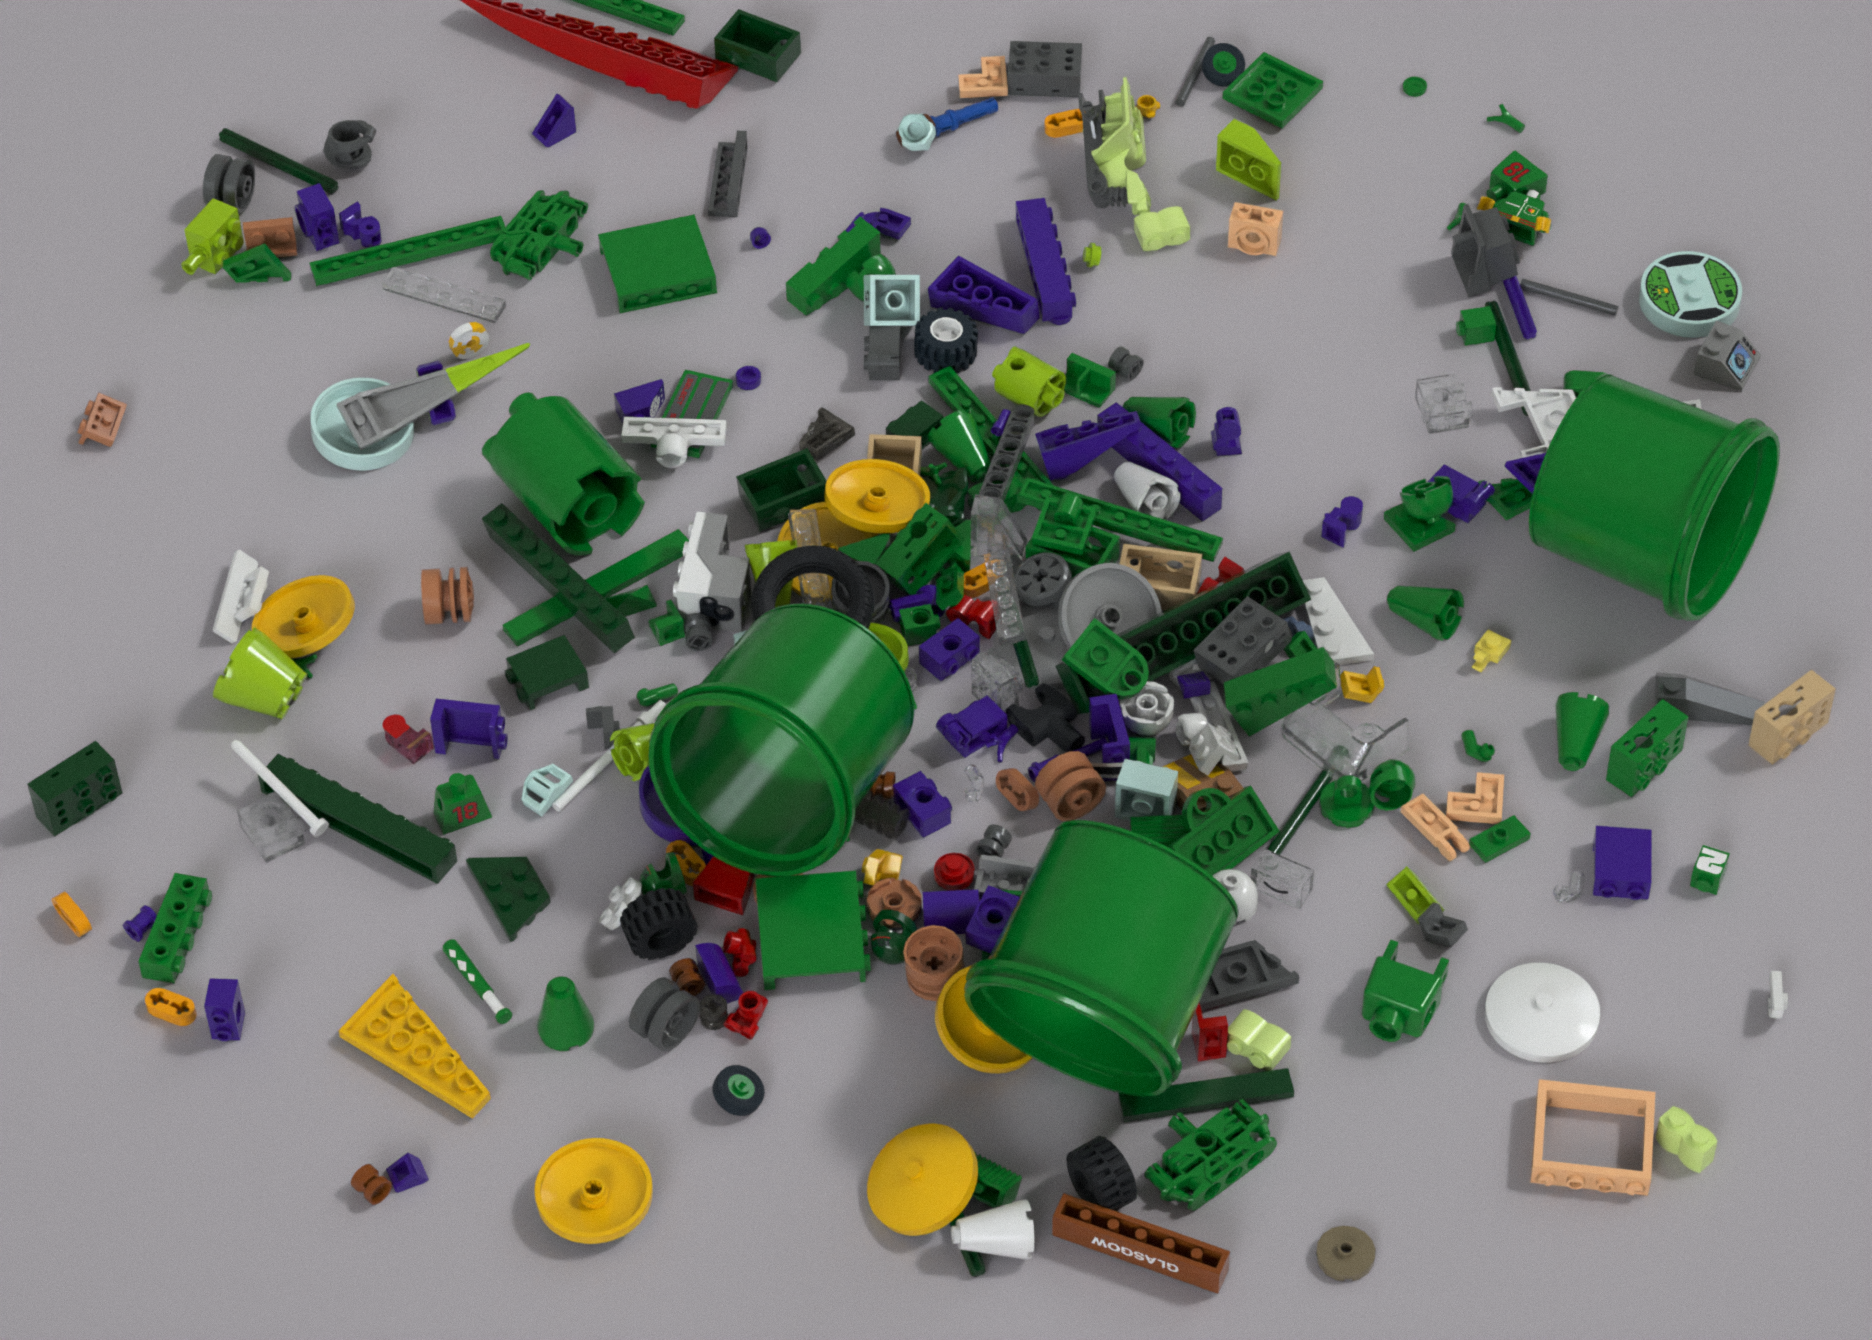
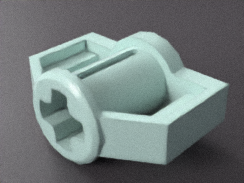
M554 764L535 769L525 779L521 800L526 807L542 817L550 807H553L552 803L570 786L573 778ZM551 774L559 779L560 782L553 783L544 776ZM532 791L544 800L538 803L529 797L528 793Z

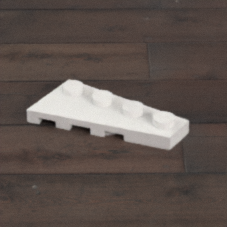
M1325 577L1303 580L1311 598L1310 601L1303 604L1308 624L1313 631L1315 647L1317 649L1323 647L1334 661L1335 666L1374 661L1373 651Z

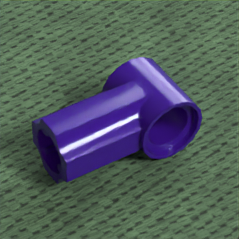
M925 585L918 589L916 594L889 600L894 622H900V609L931 604L933 614H938L939 618L946 611V609L942 611L936 604L935 585Z

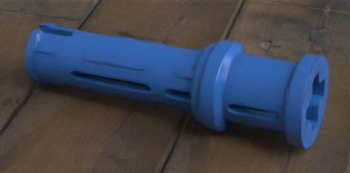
M990 97L959 110L948 109L942 115L930 116L936 125L935 137H938L940 133L947 130L955 131L963 123L997 112L998 103L996 99L994 100V97Z

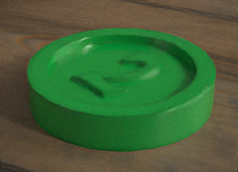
M1409 77L1403 82V91L1409 96H1421L1427 91V83L1420 77Z

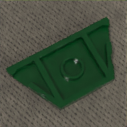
M527 857L466 859L470 873L510 942L517 938V932L525 924L529 926L536 915L551 903L547 890Z

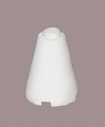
M1125 462L1116 469L1114 481L1132 510L1161 519L1164 517L1168 519L1172 516L1180 501L1177 483L1168 477L1132 462Z
M1028 1200L1015 1201L958 1219L956 1226L951 1227L952 1243L957 1244L960 1250L1018 1259H1032L1030 1253L1034 1252L1033 1220H1029L1026 1216V1211H1031Z

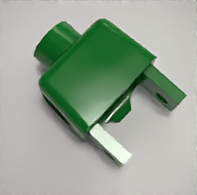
M1391 939L1383 956H1378L1375 959L1364 989L1361 1014L1365 1020L1370 1021L1369 1029L1372 1034L1384 1041L1396 1042L1400 1039L1402 1033L1417 1038L1423 1035L1440 1005L1442 987L1448 975L1449 960L1441 957L1434 974L1396 962L1399 942Z

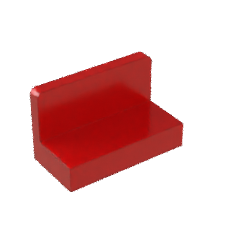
M1199 1003L1192 1017L1191 1031L1197 1060L1205 1061L1226 1058L1228 1036L1226 1015L1203 1019Z

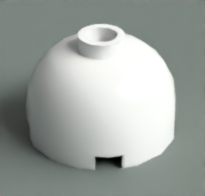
M1147 681L1143 689L1136 696L1120 700V709L1125 725L1133 733L1141 736H1152L1160 733L1167 728L1172 720L1174 710L1173 696L1171 697L1168 694V689L1165 686Z
M1234 869L1221 870L1212 875L1227 889L1238 906L1239 915L1234 925L1244 919L1245 922L1250 920L1256 913L1258 905L1256 885L1251 878L1240 870Z

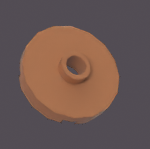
M887 878L878 881L870 888L867 897V912L871 919L874 921L876 915L881 910L886 909L899 911L908 916L912 921L917 919L922 910L921 893L917 886L905 879L900 881L895 880V878ZM882 920V923L888 928L902 927L896 921Z

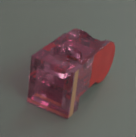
M397 714L390 715L384 719L382 725L387 743L412 764L418 762L434 749L431 734L424 728L416 732L406 724L403 716Z

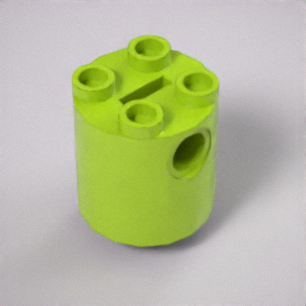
M1016 346L1011 348L1004 362L998 364L992 372V377L995 378V391L1016 405L1032 407L1034 415L1037 417L1047 415L1052 409L1058 407L1064 398V387L1066 384L1064 372Z

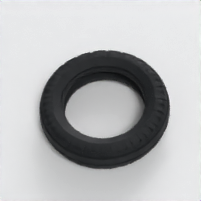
M811 545L788 550L773 559L763 569L754 585L751 597L753 622L767 611L775 608L777 596L786 583L797 576L807 573L826 574L842 583L850 596V607L846 616L856 620L867 629L873 618L874 593L865 571L851 557L830 547Z

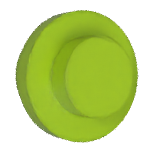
M1092 242L1083 250L1082 259L1083 262H1086L1087 267L1098 266L1101 259V246H1096Z

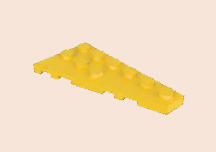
M394 974L338 1030L339 1037L472 1119L491 1099L487 1088L474 1072L467 1068L461 1060V1056L450 1047L444 1035L423 1009L420 1010L410 993L403 989Z

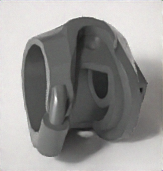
M362 120L337 122L329 129L323 152L327 160L337 167L356 169L365 167L371 161L372 151L367 143L373 141L377 131L372 125Z

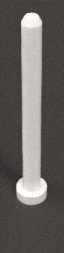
M234 740L231 743L232 749L311 827L310 832L315 837L320 836L326 831L329 823L324 818L318 819L241 741Z

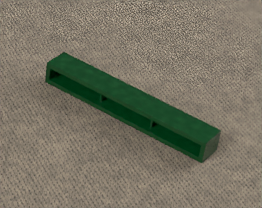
M503 503L481 518L489 537L553 597L555 596L569 609L571 614L614 654L635 638L628 619Z
M277 754L266 766L318 819L324 818L329 823V828L436 884H439L457 863L455 845L449 839L441 838L431 833L424 826L419 827L403 815H396L388 811L383 805L375 804L365 799L360 793L352 792L342 787L337 781L326 779L317 771L309 770L299 765L294 759ZM258 775L261 792L289 806Z

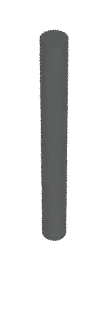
M1206 38L1176 99L1178 106L1185 105L1202 70V59L1206 51L1215 44L1214 38Z
M1522 279L1520 283L1521 289L1616 315L1619 306L1526 279Z

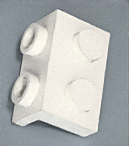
M1207 723L1200 734L1197 733L1190 742L1189 750L1198 769L1206 775L1210 774L1224 754L1235 761L1240 757L1236 750L1237 745L1230 738L1231 734L1222 726L1214 727Z

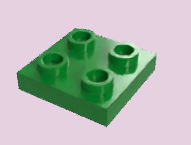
M1071 493L1062 494L1060 499L1046 496L1032 536V544L1083 556L1097 516V508L1083 505L1081 498Z

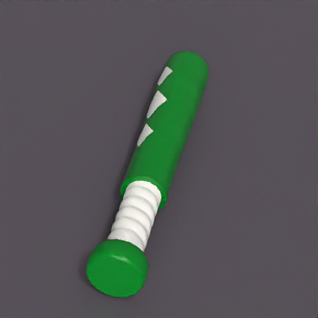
M454 939L447 940L443 944V952L479 997L485 1000L496 1014V1021L499 1024H505L510 1021L513 1016L511 1010L505 1008L493 994L494 990L484 979L460 944Z

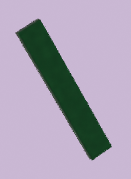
M1284 1068L1171 1085L1163 1093L1155 1096L1143 1097L1118 1093V1100L1123 1121L1129 1122L1176 1115L1179 1112L1183 1114L1231 1107L1236 1102L1239 1103L1241 1099H1244L1247 1104L1291 1098L1294 1097V1088L1289 1069Z

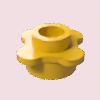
M1143 95L1138 98L1137 106L1135 107L1138 110L1140 109L1143 117L1154 118L1156 110L1160 109V103L1151 95Z

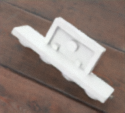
M241 550L234 552L213 626V632L232 644L237 641L242 622L251 616H255L260 611L262 595L268 585L266 581L269 571L262 566L257 568L258 562Z

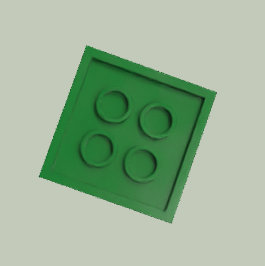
M1263 52L1223 91L1222 99L1283 128L1323 89V81Z

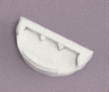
M1771 971L1769 975L1771 998L1768 997V1015L1771 1018L1782 1019L1784 1010H1787L1788 994L1783 993L1781 971Z

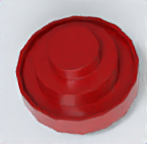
M948 853L939 857L935 862V881L946 890H963L974 880V864L968 856L962 853Z

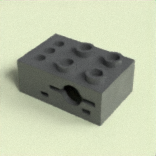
M1010 41L1008 95L1078 98L1081 85L1082 43Z
M1247 596L1193 651L1199 669L1224 685V682L1265 668L1292 641L1285 620ZM1274 640L1270 650L1265 653L1267 645Z

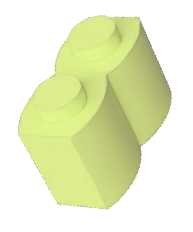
M1168 207L1158 213L1147 212L1134 218V231L1143 251L1159 250L1166 245H1181L1190 240V226L1181 207Z
M1243 1009L1228 1027L1227 1049L1235 1055L1248 1057L1250 1062L1259 1069L1273 1070L1291 1048V1036L1286 1031L1274 1024L1267 1023L1262 1017L1252 1011Z
M1672 1106L1659 1118L1656 1140L1662 1148L1678 1155L1680 1161L1687 1168L1698 1173L1713 1162L1717 1139L1711 1131L1695 1124L1687 1112L1675 1106Z

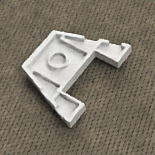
M1495 387L1491 391V396L1499 412L1522 406L1525 407L1542 446L1520 451L1519 458L1547 452L1563 417L1576 399L1573 390L1563 389L1525 391L1524 388H1514V391L1502 390V387Z

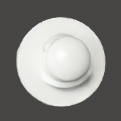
M630 877L622 887L619 885L615 886L609 895L611 903L601 914L599 922L610 930L619 927L623 910L628 908L627 905L631 901L636 900L640 896L641 883Z

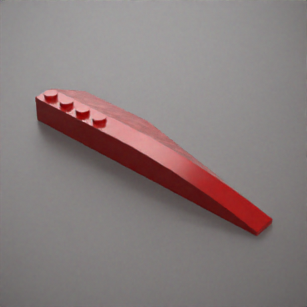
M460 0L502 28L554 55L624 81L627 86L641 87L647 93L664 95L667 100L684 102L690 108L698 109L710 103L738 72V66L657 38L648 37V40L638 39L637 33L629 31L627 33H615L614 27H594V22L556 13L555 17L545 15L546 10L535 8V10L522 9L523 4L515 2H505L502 4V0Z

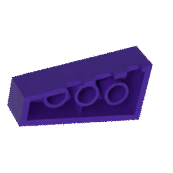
M959 255L928 287L931 307L943 308V310H948V308H953V311L960 310L963 311V315H969L974 320L1025 334L1040 318L1038 300Z

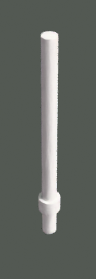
M659 700L648 712L644 711L637 717L636 723L633 726L655 723V719L666 704ZM614 744L552 803L556 811L560 812L613 761L611 749L614 748Z

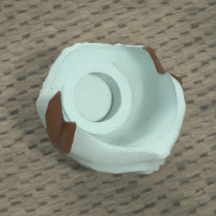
M928 114L906 115L901 120L896 131L897 140L902 147L904 146L909 150L927 151L936 135V125Z

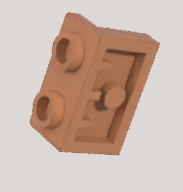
M292 217L243 222L247 250L265 243L278 258L297 255L296 235Z
M98 392L95 400H89L85 408L84 414L88 417L86 420L82 419L77 433L81 434L78 443L83 445L86 438L111 447L127 404Z

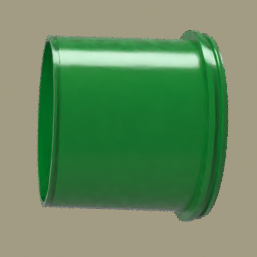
M1602 374L1593 379L1574 400L1548 447L1535 483L1530 505V538L1535 545L1662 601L1666 614L1674 619H1684L1686 621L1702 619L1716 607L1727 593L1743 567L1758 536L1777 478L1780 459L1778 436L1772 428L1756 418L1746 419L1739 424L1611 374Z
M788 604L776 607L761 615L699 685L687 688L675 695L658 715L650 737L648 755L649 769L655 790L666 811L679 828L698 846L717 859L738 869L765 876H791L810 871L830 860L847 841L854 824L855 809L909 736L914 720L912 690L904 670L893 653L874 633L856 620L835 610L812 604Z
M1087 820L1063 822L1055 828L987 960L977 961L970 967L964 987L966 1003L975 1016L992 1032L1016 1049L1054 1070L1087 1084L1121 1094L1143 1097L1159 1095L1167 1090L1172 1082L1178 1079L1182 1070V1062L1177 1050L1238 918V906L1227 889L1207 871L1183 855L1152 839L1101 822Z

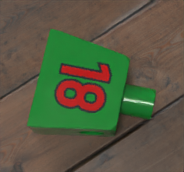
M1514 150L1492 170L1490 189L1486 191V195L1495 202L1501 198H1507L1511 192L1515 191L1526 195L1527 191L1535 190L1540 195L1546 193L1548 175Z
M454 773L450 776L449 782L436 787L433 814L443 835L492 818L491 812L473 775L464 776L461 773Z

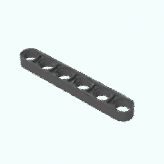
M1017 405L1011 410L979 492V506L984 511H997L1004 503L1034 425V410L1028 405ZM1026 415L1028 418L1021 419L1017 416ZM1017 431L1022 432V434L1013 435L1011 432ZM1005 448H1015L1016 450H1015V451H1006V450H1004V449H1005ZM1000 464L1010 465L1006 468L998 467ZM992 481H1002V482H1004V483H1002V484H993V483H991V482H992ZM994 497L997 500L987 501L985 498Z

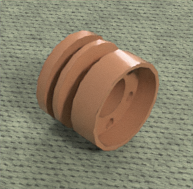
M460 567V579H456L455 568H450L448 580H443L440 568L422 569L421 592L425 625L443 624L445 612L450 611L453 623H458V611H462L464 622H471L474 608V588L468 567Z
M931 925L918 929L905 942L903 954L909 988L915 995L924 1000L937 1001L947 981L955 973L965 968L960 938L954 931L946 927Z

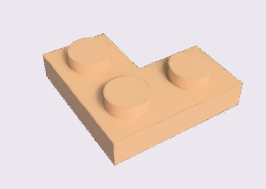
M1005 56L981 57L982 74L958 75L960 98L1008 96Z
M1477 772L1475 794L1448 791L1446 816L1454 821L1487 824L1500 823L1502 821L1504 775Z

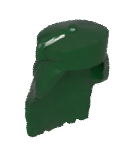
M966 468L942 473L939 476L942 482L939 486L933 478H925L930 491L929 505L948 518L954 527L961 524L964 519V501L968 491Z

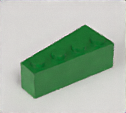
M862 217L854 221L855 227L849 232L844 230L837 236L839 241L830 249L825 247L819 252L816 262L813 264L808 262L786 282L787 301L807 316L813 311L818 310L822 305L847 290V281L855 270L859 274L864 269L862 264L877 254H881L880 232Z
M1323 647L1224 682L1226 708L1249 737L1337 688L1334 661Z

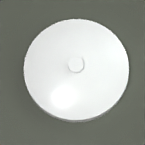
M1528 963L1511 968L1495 980L1487 994L1485 1021L1491 1035L1509 1053L1528 1061L1553 1063L1570 1059L1590 1045L1598 1030L1600 1006L1595 992L1581 976L1559 965Z

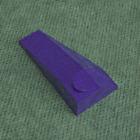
M1137 411L1108 416L1101 423L1086 420L1082 421L1080 427L1069 428L1068 424L1035 433L1050 481L1067 478L1070 474L1075 473L1141 427Z

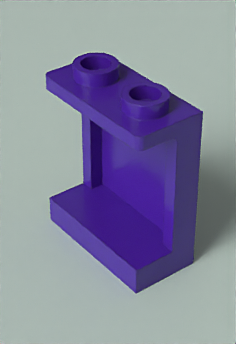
M1117 694L1091 697L1089 702V734L1091 740L1103 737L1108 739V743L1102 745V763H1124L1125 759L1130 760V741ZM1102 778V779H1103L1104 782H1106V781H1117L1118 778Z
M436 698L430 717L435 753L446 754L449 742L492 746L493 758H500L501 751L506 750L508 735L504 734L505 717H501L500 705Z
M1596 826L1593 839V895L1605 898L1649 899L1652 883V830Z

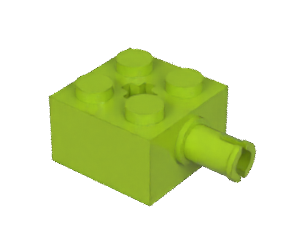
M213 198L184 229L189 256L181 263V267L190 275H193L198 268L216 274L222 268L223 260L232 257L242 248L244 239L236 207Z

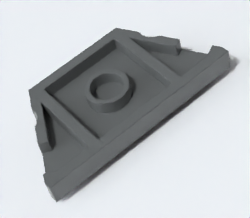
M1256 940L1224 948L1200 999L1201 1010L1299 984V975L1297 972L1293 971L1291 973L1283 967L1281 960L1274 954L1268 953L1265 947Z

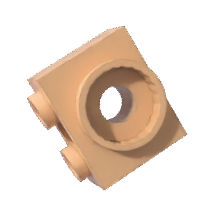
M1235 202L1229 218L1228 247L1239 249L1249 255L1268 254L1276 256L1282 239L1283 211Z

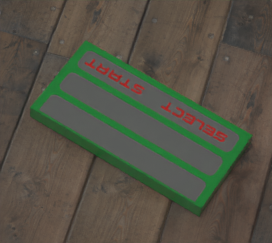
M685 369L662 418L718 420L733 388V380ZM651 444V447L657 448V445ZM705 445L689 446L687 456L700 458Z

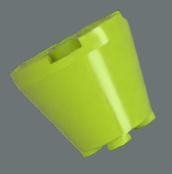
M254 627L252 631L248 630L230 655V661L223 672L225 676H219L213 690V697L226 704L278 717L283 720L290 708L288 704L291 699L296 701L303 690L301 685L305 681L307 673L264 632Z

